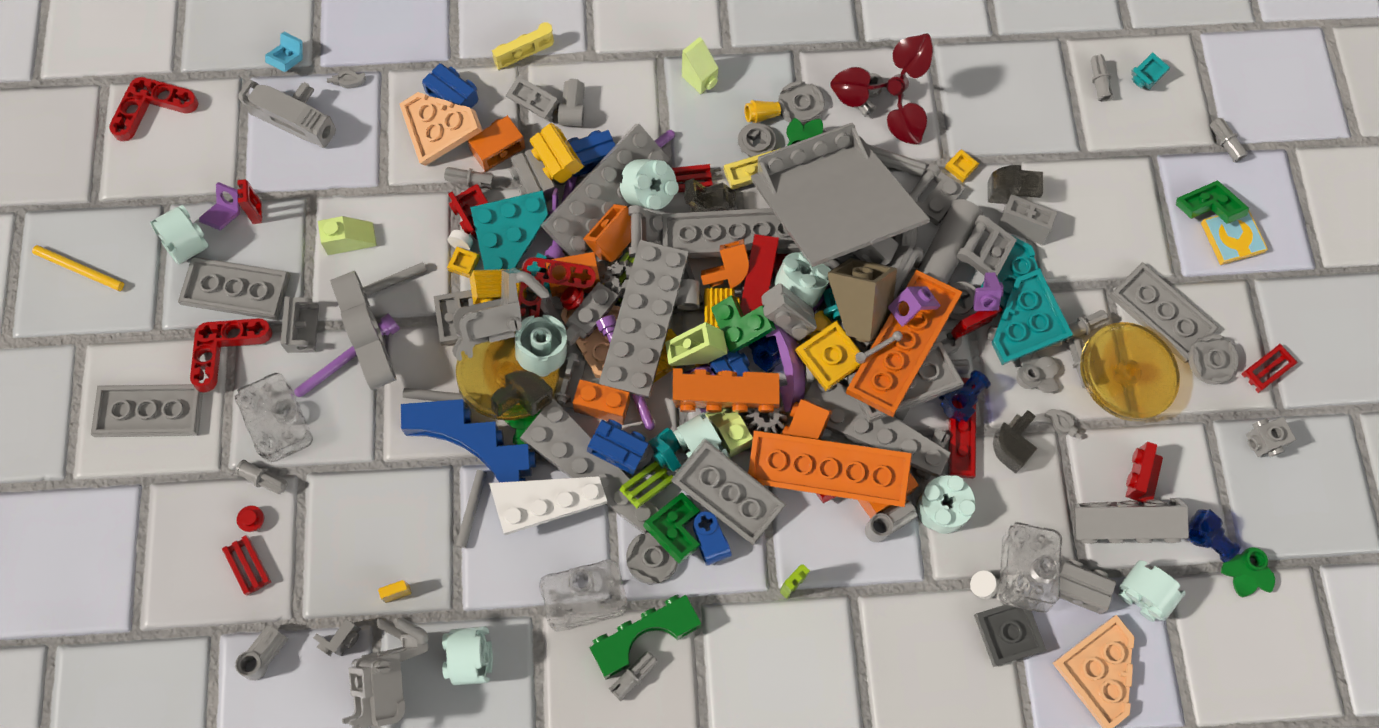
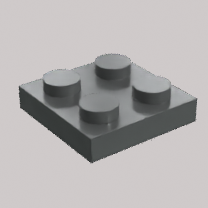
M1027 598L974 615L993 667L1046 651Z

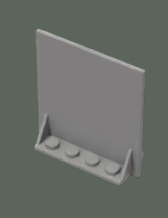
M853 123L759 156L758 173L751 175V181L812 267L930 223L928 216L858 135Z

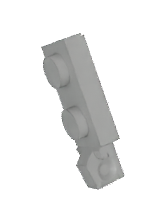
M598 282L565 324L568 328L566 330L567 345L572 347L579 337L583 339L586 336L589 337L597 327L596 322L608 314L618 301L619 295Z

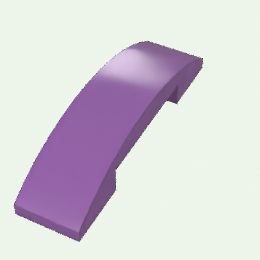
M774 324L776 330L767 334L766 337L775 336L788 384L779 387L785 412L792 410L795 402L800 403V400L804 399L805 369L803 361L795 352V349L799 347L797 340Z

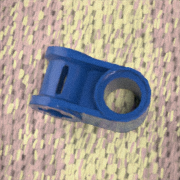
M707 511L699 513L694 519L693 532L700 544L699 549L706 566L731 557L729 544L721 531L715 515ZM701 520L711 523L709 531H706L705 528H699Z

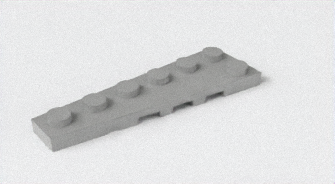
M814 379L804 399L833 411L826 429L867 447L912 453V467L934 477L941 476L950 457V452L895 417L887 416L868 423L857 399L846 394V386L837 383L825 391L817 379Z
M552 398L522 434L520 440L528 444L529 447L570 478L599 476L607 499V504L605 505L642 533H645L647 530L643 527L644 522L659 511V509L650 500L637 509L619 489L630 479L620 468L586 452L591 441L590 436ZM636 485L633 486L632 488L629 489V491L631 492V491L634 490L637 486H636ZM640 492L635 497L638 500L644 494L643 492Z

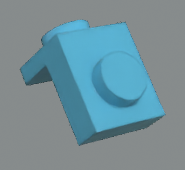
M281 33L280 45L265 55V63L283 72L288 71L302 61L303 41L289 33Z

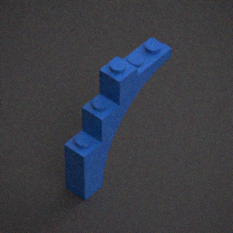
M463 399L401 404V429L406 436H426L446 440L466 449L479 458L494 473L499 483L526 481V478H522L523 476H532L531 468L536 467L535 452L530 451L529 445L499 446L504 445L503 430H499L496 421L471 423V408L466 406Z

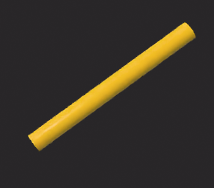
M39 245L34 246L32 249L34 255L117 291H121L124 287V282Z

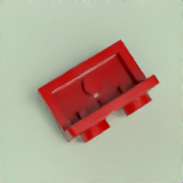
M475 184L457 196L453 191L448 193L452 200L449 203L450 208L456 216L460 215L463 220L459 222L463 231L467 234L471 233L478 240L470 207L489 202L480 186Z
M1147 441L1140 448L1135 449L1132 457V471L1126 481L1128 488L1125 497L1142 503L1148 499H1154L1163 457L1156 454L1157 444Z

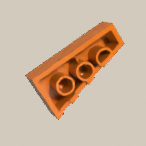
M673 368V402L675 408H680V412H696V408H706V412L717 413L722 412V408H732V412L744 413L748 412V408H758V412L771 413L774 412V408H779L780 404L779 373L743 372V377L737 376V372L722 370L717 372L716 375H711V372L695 369L690 374H682V368Z

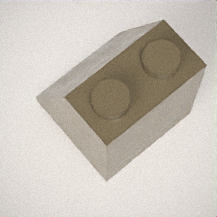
M850 258L828 272L829 283L847 336L854 337L859 342H870L879 335L891 314L888 306L894 301L897 268Z

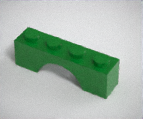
M677 594L664 602L666 606L656 611L655 607L642 613V619L632 624L631 620L618 626L616 628L618 632L608 637L606 633L592 641L594 645L589 648L605 680L621 672L626 667H630L629 653L631 647L641 635L651 631H662L679 640L701 628L702 623L686 595L680 598Z

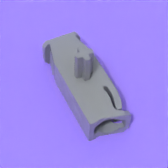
M248 80L239 92V100L251 115L305 141L325 148L335 135L336 128L330 116L306 104L314 92V88L310 87L306 82L301 83L292 97L270 86L259 85L253 80ZM250 88H253L251 94L247 96L246 93L248 92V90Z

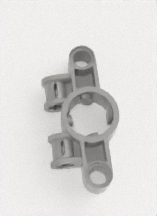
M354 270L331 279L330 282L341 310L344 327L355 349L368 386L371 390L396 381V375L387 354L382 333L356 271Z

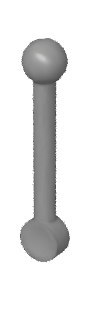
M895 331L892 337L865 353H857L856 362L862 364L868 356L894 341H900L903 337L902 333Z

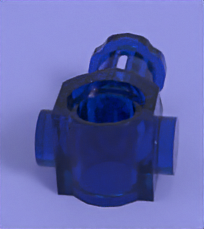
M765 335L747 346L752 350L751 353L755 364L765 372L774 371L775 367L782 363L775 336L766 337Z
M973 370L970 373L971 377L964 383L962 388L941 395L938 398L942 401L940 406L943 407L944 413L949 418L957 419L959 422L963 419L967 422L976 412L973 406L978 402L977 396L984 389H988L991 386L989 379L980 371ZM952 401H959L963 408L954 407Z
M1211 509L1197 510L1188 523V540L1199 547H1211L1220 555L1221 561H1230L1238 554L1241 547L1237 542H1232L1224 535L1225 529L1221 527L1223 524L1222 519Z

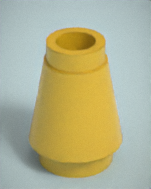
M751 100L750 103L745 104V118L747 122L759 123L780 116V103Z

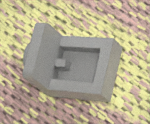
M345 619L330 641L317 633L313 638L319 642L317 648L325 654L331 656L334 652L341 656L347 647L351 648L359 638L358 632L361 628Z

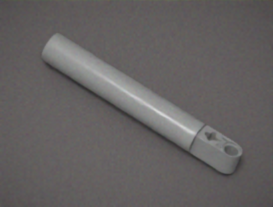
M956 199L952 202L918 271L943 283H949L960 262L957 258L959 250L964 248L972 234L977 217L983 216L982 210L977 205L963 199Z

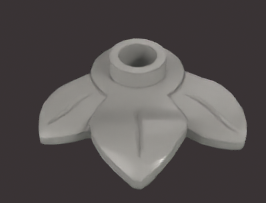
M1037 352L1020 358L1021 367L1017 371V382L1021 387L1025 389L1038 388L1044 393H1052L1059 389L1058 383L1053 378L1058 373L1060 367L1057 360L1049 356L1040 358Z

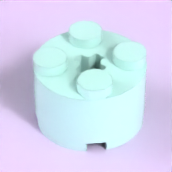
M636 159L627 164L623 169L620 191L625 201L630 205H639L646 209L657 210L668 205L674 195L678 193L679 185L676 182L675 173L665 161Z
M183 205L175 207L150 222L155 234H159L161 243L178 265L209 247L203 237L204 233L197 223H192L189 219L190 214Z
M794 252L784 258L773 283L775 286L780 283L813 308L819 303L829 283L828 272L831 269L824 264L812 267L802 252Z
M533 315L525 318L521 322V329L519 331L516 330L515 333L516 360L525 370L545 377L560 368L566 359L567 334L565 327L557 318L550 315L535 318Z
M704 412L676 427L677 430L673 432L683 451L685 452L689 449V452L686 453L688 458L704 438L729 458L726 448L724 449L721 445V439Z
M956 475L939 476L931 480L921 492L916 507L920 521L927 528L942 534L952 533L961 528L974 513L975 497L969 485L961 477ZM941 502L948 503L950 507L947 505L943 506Z
M1139 560L1119 586L1120 592L1118 597L1127 604L1135 603L1142 609L1140 611L1141 615L1152 622L1156 618L1158 620H1167L1185 595V591H1178L1181 585L1166 572L1156 566L1151 570L1145 567L1148 562Z
M486 626L451 629L449 633L443 634L442 645L443 649L446 650L447 659L446 662H443L442 667L444 679L450 678L453 685L479 684L490 681L486 674L492 673L493 651L491 641L486 642L484 634H489Z

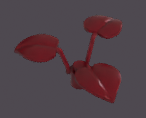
M928 33L907 37L897 43L893 50V62L902 71L901 74H896L890 78L888 82L869 85L871 80L870 73L861 67H851L839 72L830 83L832 90L843 104L849 107H859L868 100L869 90L887 87L891 95L898 96V109L892 110L887 116V125L890 132L897 139L905 143H921L927 127L926 112L916 103H907L905 106H902V100L904 97L903 92L909 86V80L905 73L907 72L912 78H919L931 66L933 58L931 37Z

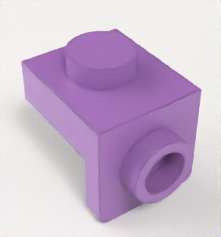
M995 272L985 273L983 288L975 289L974 311L999 310L1000 300L1003 296V284L998 281Z

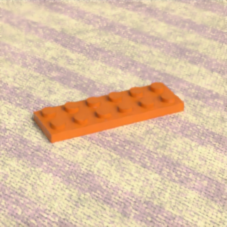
M918 270L915 271L907 287L927 286L941 306L938 309L920 310L905 326H901L891 313L871 348L892 337L895 331L902 333V339L894 341L868 356L866 361L860 365L846 390V394L891 417H894L962 295V291ZM902 301L899 304L898 309L902 316H906L909 312V305L906 301Z
M754 431L748 473L765 486L905 507L912 453Z

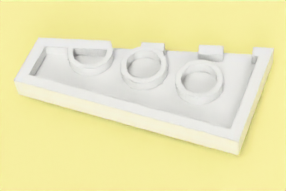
M599 476L489 483L504 535L607 504Z

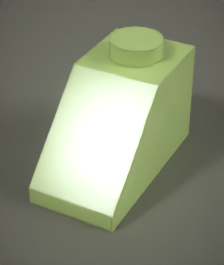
M699 37L682 51V77L702 94L705 90L712 89L718 82V66L703 39Z
M344 216L318 221L320 241L328 255L377 246L373 222Z
M707 322L665 342L668 364L670 366L706 364L728 354L724 331Z
M722 408V412L705 413L721 439V445L724 449L726 448L729 458L752 447L753 437L742 417L738 413L732 412V408Z

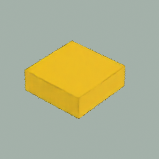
M960 149L946 164L945 169L961 182H964L977 169L979 163Z
M456 247L447 269L450 272L470 278L480 260V255Z
M404 580L381 587L378 590L380 599L385 603L412 594L409 584Z

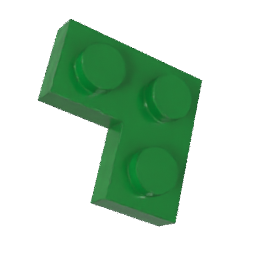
M1218 180L1182 195L1176 200V206L1190 219L1212 210L1226 224H1229L1247 216L1249 212V207Z
M731 295L711 307L720 330L724 331L725 342L729 352L735 353L776 330L773 321L764 316L763 305L743 315L737 298Z
M683 492L644 522L643 527L678 564L695 552L700 545L684 528L686 524L699 514L700 510Z

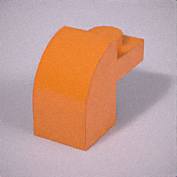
M744 239L720 245L723 265L701 270L703 285L709 284L710 287L723 284L724 280L728 279L729 287L733 288L744 280L749 268L748 252Z

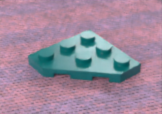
M543 191L470 207L484 270L517 268V264L524 253L527 252L541 228L540 225L549 217Z
M1016 238L1017 240L997 276L998 281L1003 284V296L1000 300L1002 311H1004L1016 278L1040 269L1034 258L1035 252L1033 247Z
M1040 269L1017 277L1011 289L992 340L993 348L1002 365L1073 336Z

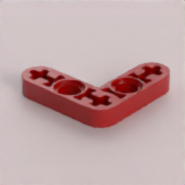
M145 77L135 78L129 84L110 122L109 130L117 140L128 141L135 135L149 104L188 114L197 109L198 99L189 89ZM161 92H170L166 99H158ZM138 105V109L134 113L126 112L129 106Z
M538 257L527 258L523 262L521 271L531 274V271L527 270V266H531L533 261H536L537 266L546 268L545 263H550L547 269L548 278H543L544 272H535V276H533L543 286L544 282L588 288L594 284L596 279L594 270L589 266ZM557 265L563 266L566 270L565 277L561 280H556L552 276V270ZM570 267H575L574 273H582L583 269H586L590 279H586L584 283H581V279L572 277V282H568L571 276ZM519 282V305L521 306V303L529 306L536 305L535 310L529 309V316L539 317L542 298L537 295L532 301L525 300L523 291L529 286L524 282ZM525 307L520 308L521 316L525 315Z
M257 318L206 322L199 325L194 336L190 381L196 390L205 393L213 390L217 385L221 347L256 345L269 341L273 333L268 322ZM259 328H263V330L260 331V334L256 335V333L259 331ZM232 329H240L238 336L233 338L227 336ZM207 352L213 353L210 360L206 362L200 361L202 354ZM203 370H205V374L208 376V378L204 380V383H200V381L204 379Z

